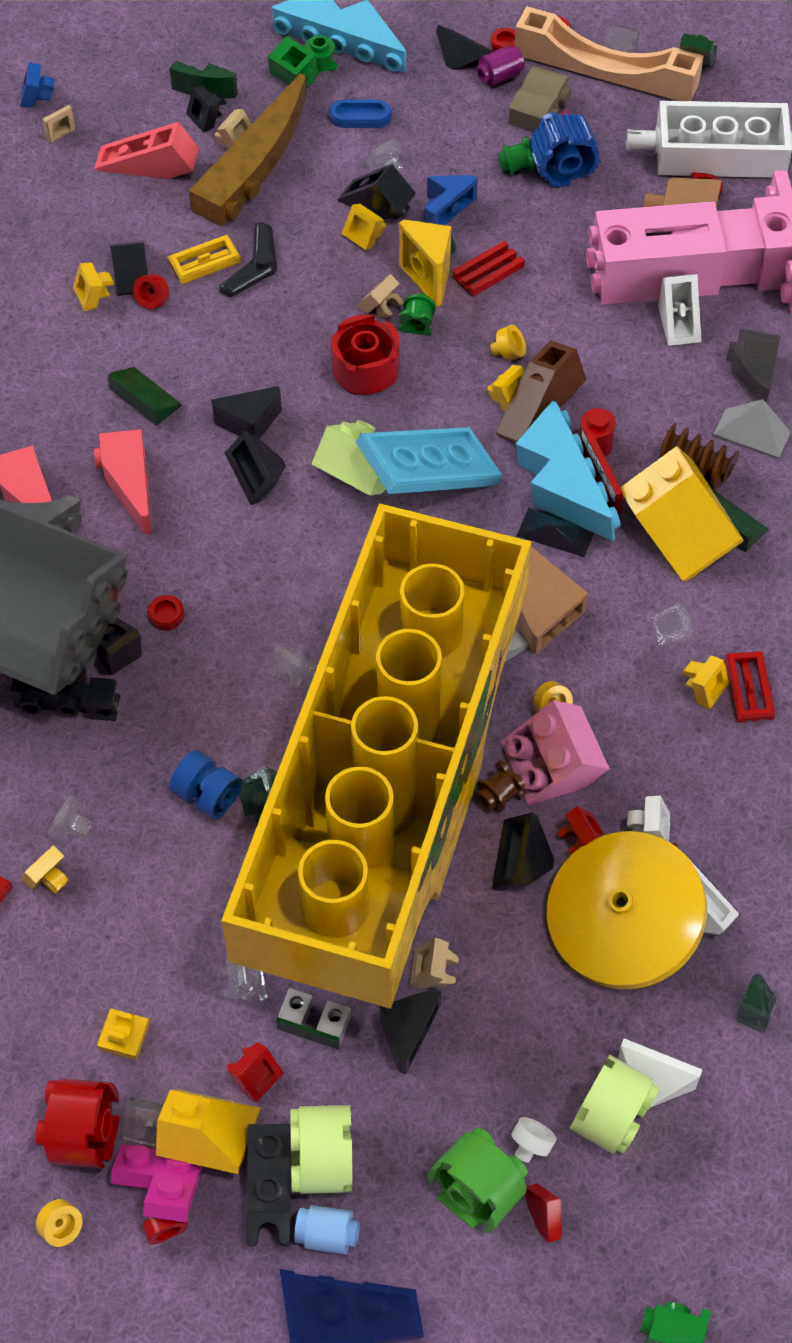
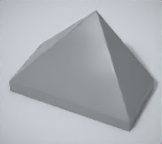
M762 399L725 409L713 436L779 459L791 432Z

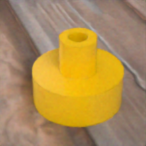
M515 325L499 329L496 333V342L490 346L494 356L502 355L507 361L521 358L526 353L524 337Z
M554 681L542 684L536 690L533 697V708L536 713L552 700L573 704L570 690Z
M56 1199L47 1203L41 1209L36 1219L37 1233L54 1247H62L71 1243L78 1236L82 1227L80 1211L64 1199Z

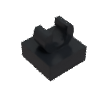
M204 86L193 87L186 114L202 132H207L214 128L216 119L223 115L219 111L220 105H225L226 100L219 93L210 94Z

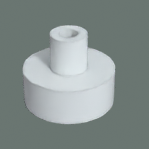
M521 1117L511 1133L513 1139L519 1144L515 1156L526 1163L530 1162L534 1154L548 1156L557 1140L555 1134L549 1128L527 1117Z

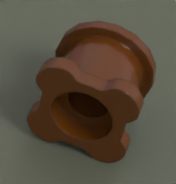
M499 760L495 763L497 771L486 780L480 779L477 782L478 792H476V797L485 809L491 811L494 808L497 812H502L506 807L505 804L514 796L518 800L524 797L522 790L525 787V782L504 761Z

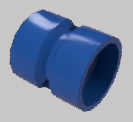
M194 750L186 755L175 769L169 788L172 793L188 803L195 801L196 809L211 819L218 820L238 798L243 781L242 778L225 767L217 768L216 761L199 750Z

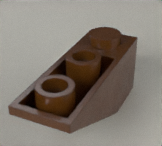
M550 340L529 362L496 431L497 435L505 440L516 443L552 401L557 402L560 408L587 380L577 349Z

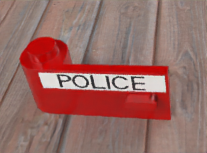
M590 409L584 413L580 424L579 437L584 450L582 455L584 459L590 457L596 473L594 479L596 483L602 482L608 496V502L606 503L608 507L614 506L618 516H620L623 491L605 458L613 449L616 420L613 414L606 409Z

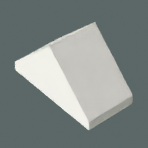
M697 274L663 277L658 309L668 346L702 342Z

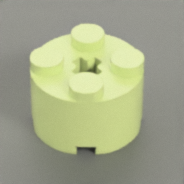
M609 1054L569 1129L613 1155L616 1151L624 1154L640 1127L638 1123L634 1122L636 1115L643 1118L646 1111L651 1107L660 1088L653 1084L654 1079Z
M350 1105L299 1106V1109H290L292 1192H300V1194L352 1192Z

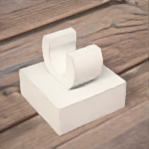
M661 795L645 797V811L632 810L628 812V828H633L635 832L652 834L669 841L670 812Z

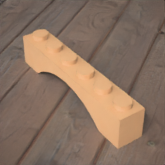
M526 6L516 25L515 47L520 50L523 58L676 101H691L700 82L704 55L676 47L652 53H627L612 50L584 38L567 26L556 14Z

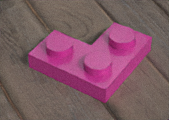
M121 1144L111 1169V1184L148 1189L144 1200V1217L186 1222L202 1175L203 1166L156 1156V1149L147 1148L142 1145Z

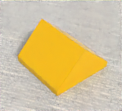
M403 220L399 222V266L438 307L442 305L450 272L451 226Z

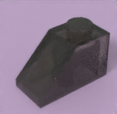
M740 328L737 342L730 341L726 361L733 362L730 374L753 401L763 399L767 403L781 336Z

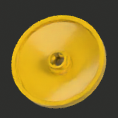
M624 831L610 833L580 847L559 869L551 885L547 901L548 928L559 954L583 978L597 985L612 989L644 988L673 975L696 951L704 934L707 921L706 892L692 862L679 848L669 841L643 832ZM624 901L627 903L624 907H618Z

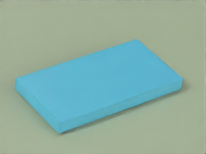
M470 427L360 433L356 440V444L389 494L487 487L499 484L503 479L501 472Z

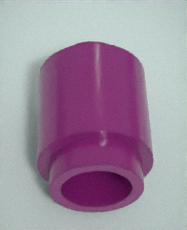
M505 46L479 58L478 66L476 67L477 75L482 83H487L490 87L496 86L518 76L520 71L524 70V58L517 47L513 46L510 48Z

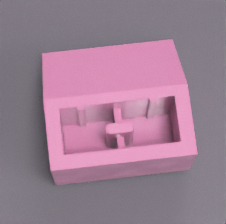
M552 700L500 741L513 772L518 774L525 782V787L522 791L527 805L536 804L585 788L610 770L584 711L578 705Z

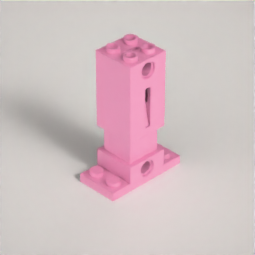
M787 170L773 172L771 185L766 187V197L754 198L753 206L749 209L717 211L715 201L595 212L594 225L589 226L588 231L589 243L592 247L586 249V263L588 269H594V273L591 275V287L593 294L599 293L601 305L659 300L663 277L697 274L699 296L719 295L721 286L756 284L758 291L780 289L782 303H788L790 314H792V187Z

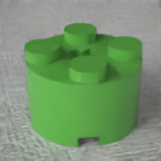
M476 1127L471 1133H463L428 1171L427 1178L431 1187L435 1182L438 1183L442 1190L438 1199L444 1206L469 1227L475 1229L480 1223L486 1226L485 1233H491L525 1195L527 1188L524 1177L528 1174V1170L520 1159L513 1155L507 1156L500 1150L487 1131Z

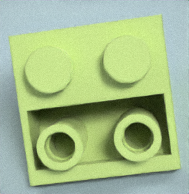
M357 420L356 423L342 422L340 425L327 426L311 464L369 496L382 494L385 491V487L356 444L360 433H374L376 428L360 420Z

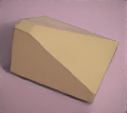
M70 105L42 119L48 142H53L75 130L72 107Z

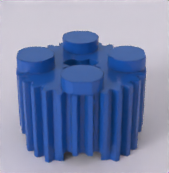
M555 112L544 115L540 120L541 124L538 125L539 128L534 129L535 133L531 134L532 139H529L532 156L541 178L543 177L545 181L548 180L552 188L554 186L560 188L561 186L571 185V180H576L578 177L583 178L584 173L587 176L595 173V169L599 167L598 163H601L598 155L600 152L585 117L578 114L574 116L573 113L569 115L564 113L563 116H560V114Z

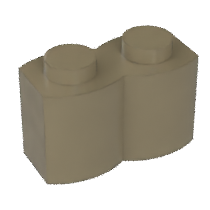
M533 66L510 105L509 124L534 132V129L539 128L538 125L541 124L540 120L544 115L550 112L559 114L560 106L566 107L571 97L572 89L568 87L569 77Z

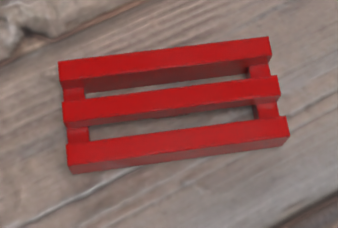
M504 240L454 269L452 277L474 297L525 267V260L521 256L517 258V252L513 248L509 250V244ZM508 261H511V262L508 263L507 265H505V266L501 267L500 269L494 271V269L498 268L499 266L505 264V263L508 262ZM494 271L493 273H491V274H489L488 276L482 278L481 280L477 281L476 283H474V284H472V285L470 284V283L474 282L475 280L481 278L482 276L487 275L488 273Z
M763 651L726 654L725 663L737 723L745 722V720H752V722L759 721L760 719L774 720L775 710ZM748 661H755L764 709L757 708ZM736 662L741 664L749 710L744 709Z

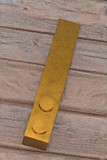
M300 73L189 190L192 212L223 227L230 219L234 220L239 216L242 206L249 198L254 199L257 197L261 185L277 165L299 122L306 100L305 75Z

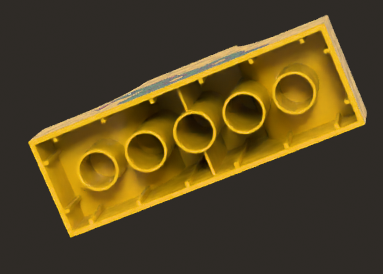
M379 503L221 920L229 962L391 1009L422 915L430 899L439 900L482 767L485 740L497 687L527 594L532 541Z

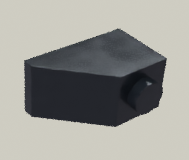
M390 164L353 179L337 201L350 207L360 203L384 220L392 217L398 219L409 210L410 206L408 203L416 193L395 166Z

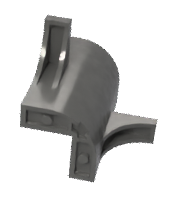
M67 495L58 500L42 503H18L0 500V673L56 695L65 686L73 684L83 669L88 671L93 666L97 656V648L109 623L113 624L120 613L121 604L117 600L119 592L124 587L128 577V571L125 569L128 555L75 534L82 520V516L79 514L81 499Z

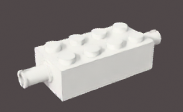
M660 101L655 130L627 129L626 150H654V153H657L658 175L691 176V173L697 172L720 177L772 178L774 171H788L791 158L792 132L790 130L788 103Z

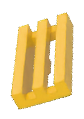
M228 235L167 256L168 263L172 266L173 272L177 275L180 284L241 263V256ZM225 246H226V248H227V249H225V250H222V251H220V252L214 253V254H212V255H210V253H209V252H211V251L220 249V248L225 247ZM198 257V260L187 263L185 265L180 266L179 264L184 261Z

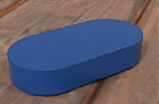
M342 99L334 102L329 108L331 123L340 128H381L389 124L392 118L390 105L385 101L376 99Z

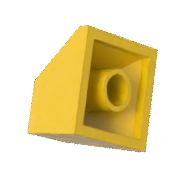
M170 1089L157 1119L156 1156L238 1174L248 1148V1124H257L261 1107L182 1089Z

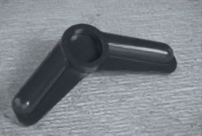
M262 222L256 224L252 260L220 284L219 290L221 293L228 297H233L261 280L272 276L277 271L273 230L270 225Z

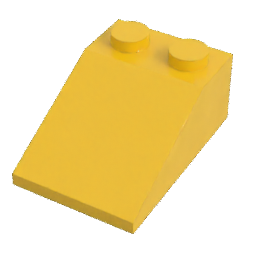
M678 446L621 487L623 496L633 513L683 582L696 576L744 541L694 461Z

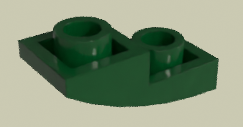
M683 34L680 49L704 55L703 65L714 67L717 61V46L714 45V41L700 34Z
M175 61L169 68L171 86L175 91L191 95L193 87L204 86L210 94L219 93L224 99L235 98L238 95L236 73L209 63L202 71Z

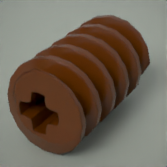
M674 423L667 431L663 440L659 459L678 446L694 461L705 480L708 481L710 479V487L717 490L731 475L740 452L737 450L728 458L726 457V445H723L715 452V440L711 439L705 446H702V434L698 433L690 441L688 440L689 429L685 428L677 435V423Z

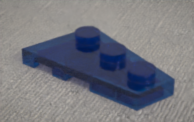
M280 1269L290 1343H397L424 1338L416 1289L363 1282L361 1284L335 1280V1277L318 1275V1277L295 1274V1271Z

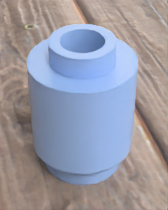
M311 1205L309 1209L300 1208L295 1224V1243L304 1244L305 1249L346 1255L349 1246H357L360 1221L353 1220V1211L315 1205Z

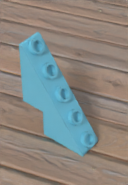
M287 0L272 6L273 28L281 35L289 34L301 38L305 42L314 36L322 35L334 42L335 53L343 52L357 57L362 62H373L385 66L392 72H406L405 48L368 0L341 10L334 0Z
M552 401L515 444L518 465L536 475L531 481L534 506L614 541V529L621 527L618 513L614 506L608 507L606 503L608 502L606 489L602 482L596 483L593 463L590 457L584 459L581 439L578 433L572 434V425L567 411H561L557 402Z

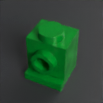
M288 36L267 56L270 74L274 77L277 76L289 85L300 73L305 75L307 86H310L317 78L316 54Z
M666 1302L665 1306L657 1304L655 1309L646 1306L640 1333L647 1335L646 1343H704L711 1311L702 1309L699 1316L691 1314V1310L688 1307L678 1303Z

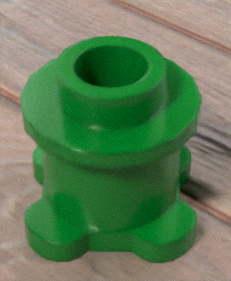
M317 35L306 41L304 47L316 54L318 75L324 71H335L338 64L332 60L335 44L330 38Z
M528 137L522 138L523 141L519 144L506 147V144L502 145V152L497 153L502 172L508 170L509 175L513 176V172L529 168V171H534L535 162Z
M422 293L409 295L404 300V310L400 312L399 319L402 323L399 325V331L431 336L432 329L429 326L432 324V316L436 311V303L429 296Z

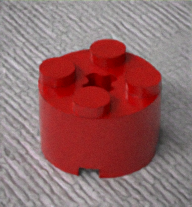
M356 315L345 319L338 325V330L331 338L332 373L337 383L350 394L357 395L381 392L397 381L400 370V339L396 328L390 322L385 320V323L375 320V316Z
M63 1078L50 1080L45 1090V1102L47 1104L45 1120H40L36 1128L37 1145L44 1146L46 1157L53 1165L103 1169L106 1166L102 1160L110 1161L113 1156L120 1116L112 1115V1102L119 1103V1094L115 1084L112 1082Z

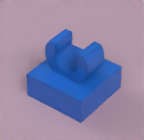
M28 63L22 84L21 107H33L35 99L51 100V91L54 90L55 79L49 76L40 77V64Z

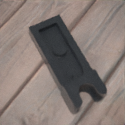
M90 677L89 684L73 682V684L65 686L56 695L15 678L12 679L10 689L15 708H20L22 711L30 714H37L42 710H53L64 716H76L81 712L88 713L89 719L116 721L118 713L116 708L120 702V694L115 693L117 681L106 678Z
M248 1124L246 1244L248 1247L257 1245L259 1231L268 1225L277 1229L280 1245L290 1246L291 1124Z

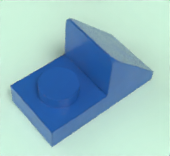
M474 175L428 177L427 197L431 200L424 209V222L446 225L477 199L478 178Z

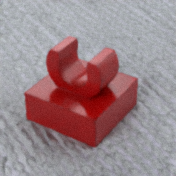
M579 806L565 814L571 825L562 827L558 832L559 837L562 839H567L576 834L577 841L575 845L568 849L570 854H573L580 847L587 845L598 837L606 835L593 813Z
M256 1042L251 1048L245 1047L242 1050L244 1055L235 1065L231 1062L227 1065L229 1073L242 1092L255 1103L284 1074L268 1048L259 1042Z

